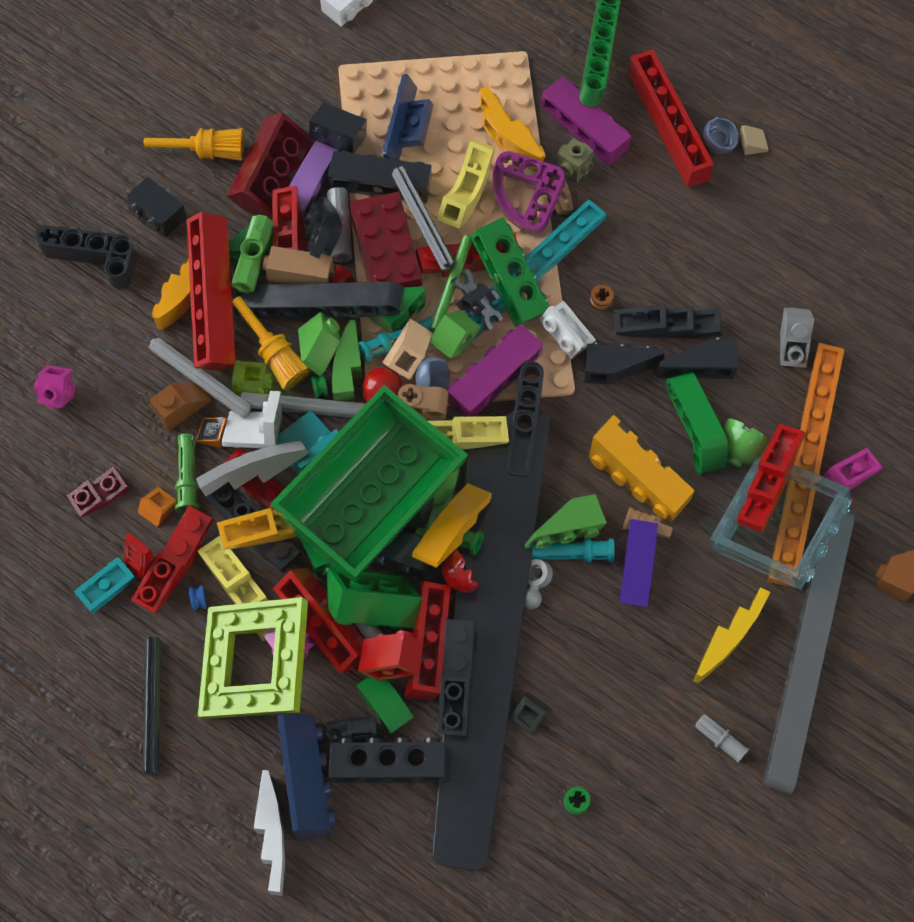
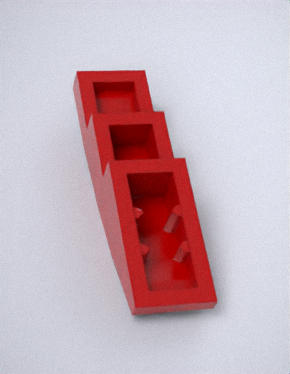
M783 424L778 425L758 463V472L748 489V498L737 517L738 525L761 533L764 532L795 463L805 431Z

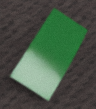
M368 676L355 685L369 709L374 710L388 733L394 732L413 718L408 707L387 679L377 681Z

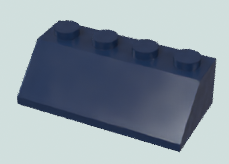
M277 715L292 830L296 840L302 841L331 836V827L336 826L334 810L328 809L326 798H331L332 795L329 780L324 781L322 770L328 769L325 752L320 753L318 742L324 741L321 724L316 725L314 716Z

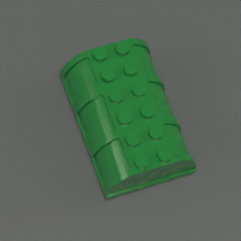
M383 385L270 505L294 534L333 568L349 579L357 580L418 511L430 501L452 474L464 464L468 454L388 387Z

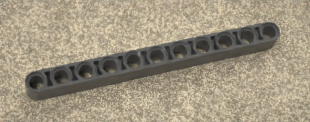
M830 506L825 511L763 779V786L788 794L793 793L798 778L855 519V513Z

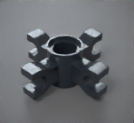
M464 269L460 272L465 278L463 284L458 278L450 281L456 289L461 290L464 294L455 304L460 311L465 310L472 317L479 315L483 328L489 331L493 328L489 322L491 316L496 322L504 319L498 311H495L490 306L500 296L494 288L489 289L483 283L475 285L470 270Z

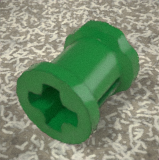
M468 530L463 535L462 544L459 547L469 550V553L473 556L476 555L482 545L484 533Z

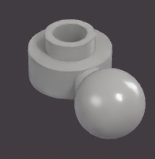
M539 559L531 560L528 578L529 587L527 588L524 606L526 609H535L541 604L542 596L539 588L547 586L552 579L553 571L551 566ZM543 571L542 576L539 579V573Z

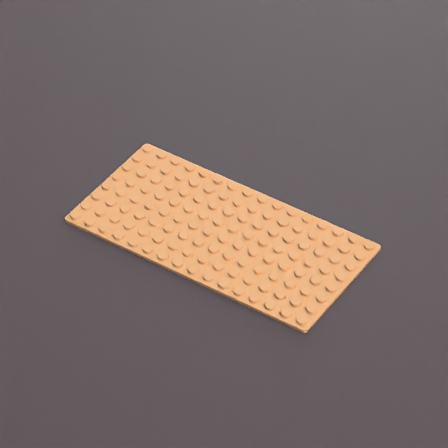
M526 52L399 60L339 66L342 110L367 119L366 138L355 154L374 155L384 158L382 148L385 144L388 125L393 113V105L396 101L398 86L403 74H408L417 86L414 101L430 99L434 104L424 145L402 148L400 160L409 162L419 161L432 165V179L428 200L424 204L446 245L461 243L464 235L470 236L478 228L504 217L506 223L512 227L518 245L523 249L526 257L553 232L551 217L546 229L542 233L534 235L516 227L502 213L493 189V169L497 157L505 151L492 140L482 127L483 110L479 105V89L489 86L492 93L498 95L501 107L505 112H509L512 121L520 118L523 124L531 129L536 144H540L528 55ZM474 139L496 149L490 165L491 172L478 204L468 221L458 229L438 221L437 216L443 197L451 191L457 181L469 143ZM509 160L508 163H503L504 168H507L508 165H513L512 160ZM527 167L524 171V174L527 176H534L537 173V170ZM504 176V192L507 199L519 213L525 215L536 186ZM349 192L350 201L375 197ZM542 195L537 202L540 205L549 204L548 196ZM402 200L415 251L417 247L429 246L405 200ZM537 211L536 219L534 221H531V226H534L536 223H540L539 211ZM352 223L357 282H367ZM556 264L537 282L540 291L547 297L548 307H555L562 302L558 267ZM487 270L472 273L475 285L483 283L489 289L494 286ZM442 273L421 274L422 287L426 292V305L421 312L414 313L410 319L415 322L424 320L429 316L434 319L448 277H442ZM460 275L459 280L462 284L465 278L463 275ZM455 288L447 313L459 310L455 302L464 296L461 290ZM526 293L522 296L525 300H527ZM506 310L502 314L504 319L499 322L494 321L491 324L493 328L489 331H483L471 342L464 354L450 359L429 342L423 359L427 357L445 359L449 368L450 385L455 379L460 380L466 374V370L474 362L479 363L491 346L500 344L502 338L509 330H515L516 328ZM360 317L362 341L367 342L377 338L380 333H387L370 320L369 317ZM540 317L523 324V327L543 343L542 356L535 361L544 369L541 398L572 395L575 387L571 359L568 354L561 349L559 343L544 328L539 320ZM386 354L372 359V362L369 364L364 361L365 377L375 368L391 369L382 363L387 356ZM415 372L410 380L398 373L402 380V386L406 384L416 385ZM536 375L526 376L528 380H536L538 378ZM519 377L492 402L516 400Z

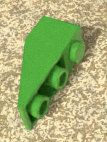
M596 494L572 498L525 543V548L536 547L537 549H543L556 542L567 544L576 538L584 537V539H591L598 536L599 531L607 522Z

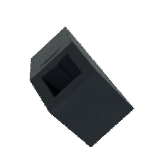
M602 342L587 344L584 383L610 385L658 366L663 361L665 349H659L655 346L632 347L629 344L615 346L606 345Z

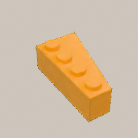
M613 415L593 437L589 453L591 463L597 469H604L609 473L616 484L628 488L638 501L645 502L651 506L658 517L672 522L691 501L695 490L670 467L666 466L663 468L658 456L651 449L644 450L636 441L638 437L631 430L628 433L623 431L618 426L621 421Z

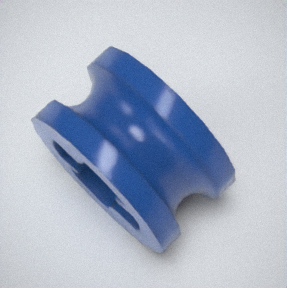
M199 585L198 589L189 587L193 612L197 611L199 607L203 608V610L207 609L204 586Z

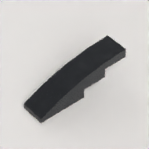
M666 305L615 310V334L646 338L722 336L720 308L694 311L693 306L667 309Z

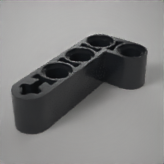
M43 226L37 230L35 238L45 257L105 265L106 275L113 288L124 289L130 285L137 261V254L133 242L128 236L57 226Z

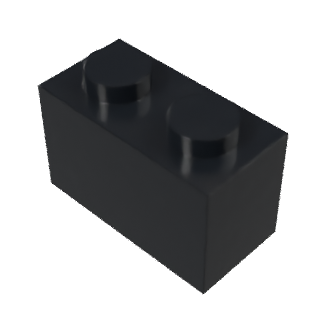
M325 102L320 105L309 120V138L339 151H348L355 154L366 138L367 119Z
M148 176L126 195L130 205L128 207L130 212L137 218H143L152 231L156 233L159 231L165 237L187 218L184 205Z

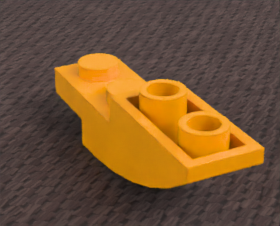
M489 86L479 89V105L483 110L482 127L492 140L505 152L511 151L543 161L545 152L540 144L537 145L534 141L529 126H525L520 118L512 121L509 112H505L501 107L498 95L496 93L493 94ZM530 166V168L538 171L536 167Z
M189 258L187 263H183L181 266L180 276L171 274L169 281L163 284L161 300L159 304H155L152 312V318H154L156 327L159 330H163L173 324L191 307Z

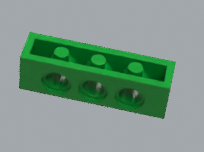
M503 217L478 228L470 237L515 328L520 324L523 325L542 316L549 308L547 297L540 291L536 275L529 269L525 261V253L517 245L510 224L506 223ZM496 244L504 248V253H500L497 250ZM508 267L514 269L516 277L509 274ZM519 290L526 293L527 300L520 296Z

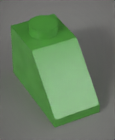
M322 312L298 329L302 363L319 376L324 373L340 344V327L333 318L325 316Z

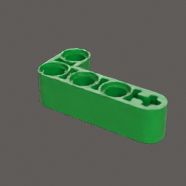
M691 372L668 378L666 386L669 397L693 443V461L696 471L701 475L726 468L727 438L695 374Z

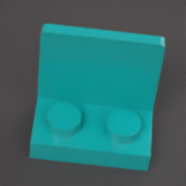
M309 411L278 435L276 445L301 440L309 454L290 465L299 474L338 434V431L335 429L333 432H330L312 411Z

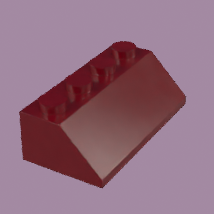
M284 112L265 118L227 197L244 211L255 215L267 216L270 220H273L272 190L290 186L303 160L316 141L310 139L309 134Z

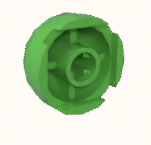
M728 418L723 427L728 443L727 461L739 468L742 464L748 466L758 465L771 439L754 428L744 427V423Z

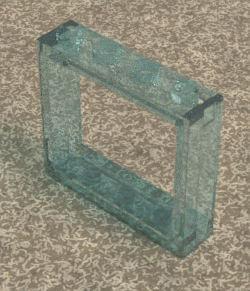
M763 452L754 461L710 538L711 546L714 551L801 590L805 582L808 583L810 578H813L815 568L813 567L817 560L824 558L828 549L826 544L830 536H836L842 514L846 515L849 512V506L853 501L850 499V488L793 465L788 479L835 498L797 568L793 569L731 541L739 526L737 524V517L748 498V489L758 472V463L764 454Z

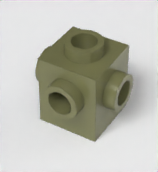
M575 138L568 145H562L557 154L559 157L558 167L564 171L566 177L575 183L584 174L586 175L594 164L592 162L593 150L586 143L580 142Z

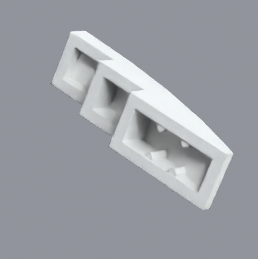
M262 770L254 830L256 833L264 834L261 854L263 864L272 865L268 891L271 895L282 896L285 871L283 825L272 778L269 771Z

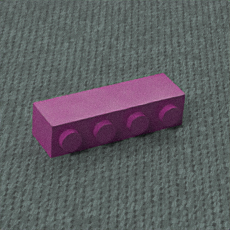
M562 76L542 92L541 107L580 142L586 143L593 150V154L602 162L610 166L629 150L631 135L626 128L620 127L609 113L603 112L598 106L587 107L583 105L579 99L580 90L576 84L569 82Z
M521 324L515 330H509L502 338L500 344L491 346L479 363L474 362L466 370V374L460 380L455 379L448 386V403L463 417H476L520 376V370L525 363L535 362L542 356L543 343Z

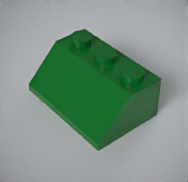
M328 567V610L335 621L343 625H351L352 623H362L368 627L384 625L397 630H402L404 627H415L422 597L407 577L363 571V574L357 580H352L338 572L335 568Z

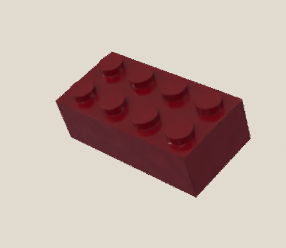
M395 192L350 201L351 219L367 282H396L403 285L404 288L422 286V275L400 193Z

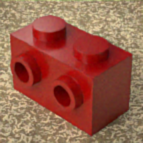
M397 631L396 634L392 635L378 634L374 638L364 639L358 672L377 681L418 675L423 642L414 638L413 634L407 631Z

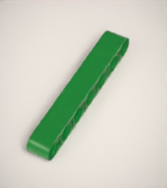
M620 0L596 1L579 95L581 103L587 107H596L600 104L606 87Z

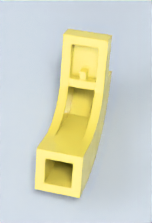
M474 139L470 141L457 181L451 191L443 197L437 216L438 221L458 229L468 221L478 204L489 178L495 147Z

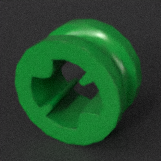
M324 374L320 375L319 378L311 376L315 399H318L320 395L328 397Z
M572 787L565 794L564 807L569 813L574 815L586 812L590 805L589 793L582 787ZM574 794H580V799L584 798L585 803H581L579 808L573 807L574 803L570 804L569 799H573Z

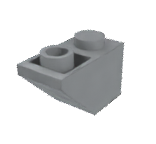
M784 307L780 331L781 366L804 368L807 366L814 317L809 309Z

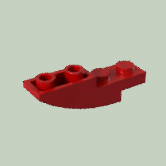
M514 233V239H515V241H516V243H517V245H518V241H517L516 235H515V233ZM473 241L462 271L469 269L471 273L486 270ZM461 243L446 245L454 260ZM496 244L497 250L500 253H504V248ZM429 246L416 248L415 253L421 274L442 273V277H449L451 270L443 271L440 268Z
M188 506L163 552H158L131 600L156 614L172 595L198 556L197 551L203 547L201 543L214 519Z

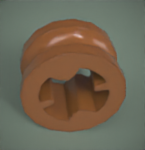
M606 285L594 287L590 296L592 307L601 311L610 308L614 297L613 290ZM598 294H604V298L606 297L605 301H599Z

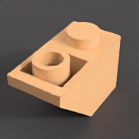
M409 319L382 363L410 380L425 356L432 332L414 320Z

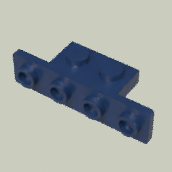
M403 74L401 77L396 101L393 105L391 121L387 129L385 144L382 148V155L387 159H400L402 148L424 145L434 104L430 99L414 101L417 86L408 74Z

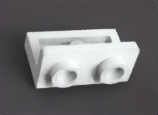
M564 301L555 307H549L539 318L544 328L550 332L559 343L561 349L571 359L587 348V344H593L596 341Z

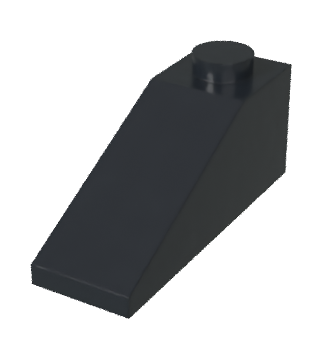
M719 337L676 354L659 363L657 378H672L693 372L696 378L734 379L738 369L736 340Z

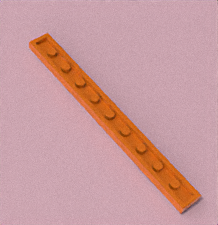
M819 343L816 349L800 430L805 431V436L789 477L768 582L790 588H795L797 585L844 354L843 348Z

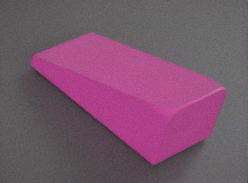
M865 448L830 467L823 475V478L835 494L841 496L881 471L883 467L869 449Z

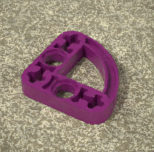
M511 151L503 152L497 157L493 169V189L498 206L505 217L519 229L534 235L542 233L547 227L565 185L564 171L558 166ZM509 160H512L513 165H508L507 168H504L503 163H508ZM533 166L538 171L534 176H527L524 174L525 169ZM554 175H558V180L555 179V180L553 181L552 190H551V189L549 188V186H550V179H549V177H550V178H553ZM504 176L536 186L525 215L519 213L507 199L504 192ZM542 195L551 197V202L547 205H540L537 201ZM537 211H539L540 223H536L534 226H531V221H534L536 219Z

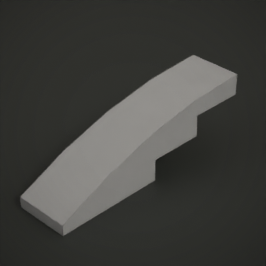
M301 440L273 445L225 462L196 478L205 496L211 494L227 482H230L232 487L237 489L257 475L264 483L309 453Z

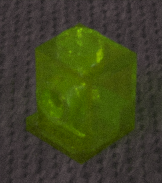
M235 361L232 388L236 395L240 396L243 392L265 394L266 389H271L273 375L268 372L267 363Z

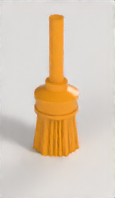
M200 128L197 135L191 136L190 139L144 138V147L186 148L195 151L200 159L210 158L214 160L215 157L242 161L244 160L245 137L243 128L215 131L213 128H210V130Z
M240 296L235 298L232 303L260 338L259 343L261 347L258 355L265 360L264 362L267 366H270L283 390L295 387V385L299 384L309 375L311 369L302 363L301 358L292 350L293 346L286 340L284 334L274 335L272 332H268Z

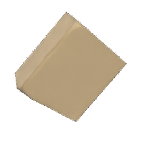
M746 125L741 126L739 137L744 155L768 152L769 149L762 129Z

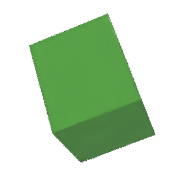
M460 310L447 313L443 316L429 342L451 359L466 352L481 326Z

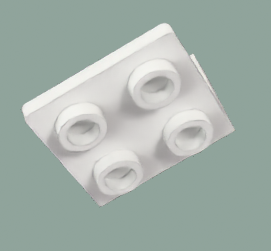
M270 391L268 401L263 402V412L249 411L247 416L240 417L233 411H230L222 438V446L263 449L276 445L282 420L281 391Z

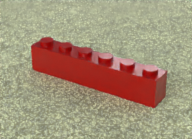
M654 50L631 56L628 75L686 187L689 188L710 181L714 163Z
M200 212L187 219L194 368L221 372L235 366L236 358L228 245L229 230L227 228V217Z

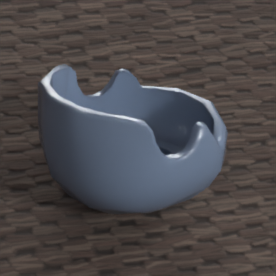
M716 117L704 127L702 140L710 152L726 154L737 146L738 131L736 126L728 119Z
M436 357L423 359L415 372L416 385L441 387L447 390L449 386V368L446 360Z

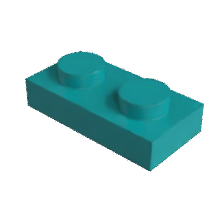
M117 557L74 592L88 610L94 614L136 581V578L120 558Z

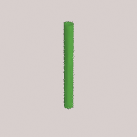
M464 235L454 260L455 264L449 274L430 327L433 331L436 330L443 316L448 311L455 291V287L450 281L460 277V272L472 243L470 236Z

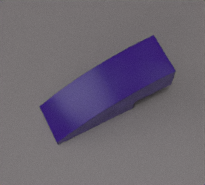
M635 519L630 520L619 596L620 603L648 606L658 523Z

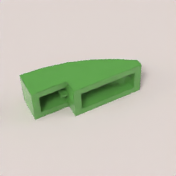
M350 320L346 326L333 362L332 386L335 401L355 402L352 378L362 377L355 320Z

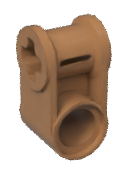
M406 384L399 389L398 397L423 418L432 421H441L446 418L449 394L446 389Z

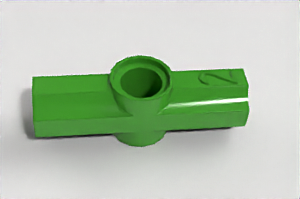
M252 216L246 238L240 246L241 254L231 283L232 287L236 288L239 292H254L274 227V221L270 220L267 216ZM251 252H257V253H258L257 255H254V256H249V255H248V254L251 253Z

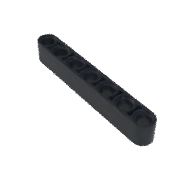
M396 282L256 285L254 292L249 293L237 290L236 298L240 296L258 319L313 318L320 312L327 317H385L401 314L405 288ZM234 306V314L241 318H244L241 315V313L237 310V308Z

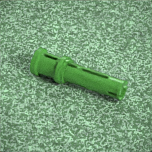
M181 434L178 436L179 481L175 484V491L178 492V504L175 506V511L183 515L188 506L198 511L200 510V506L197 504L199 485L195 480V436H192V434Z

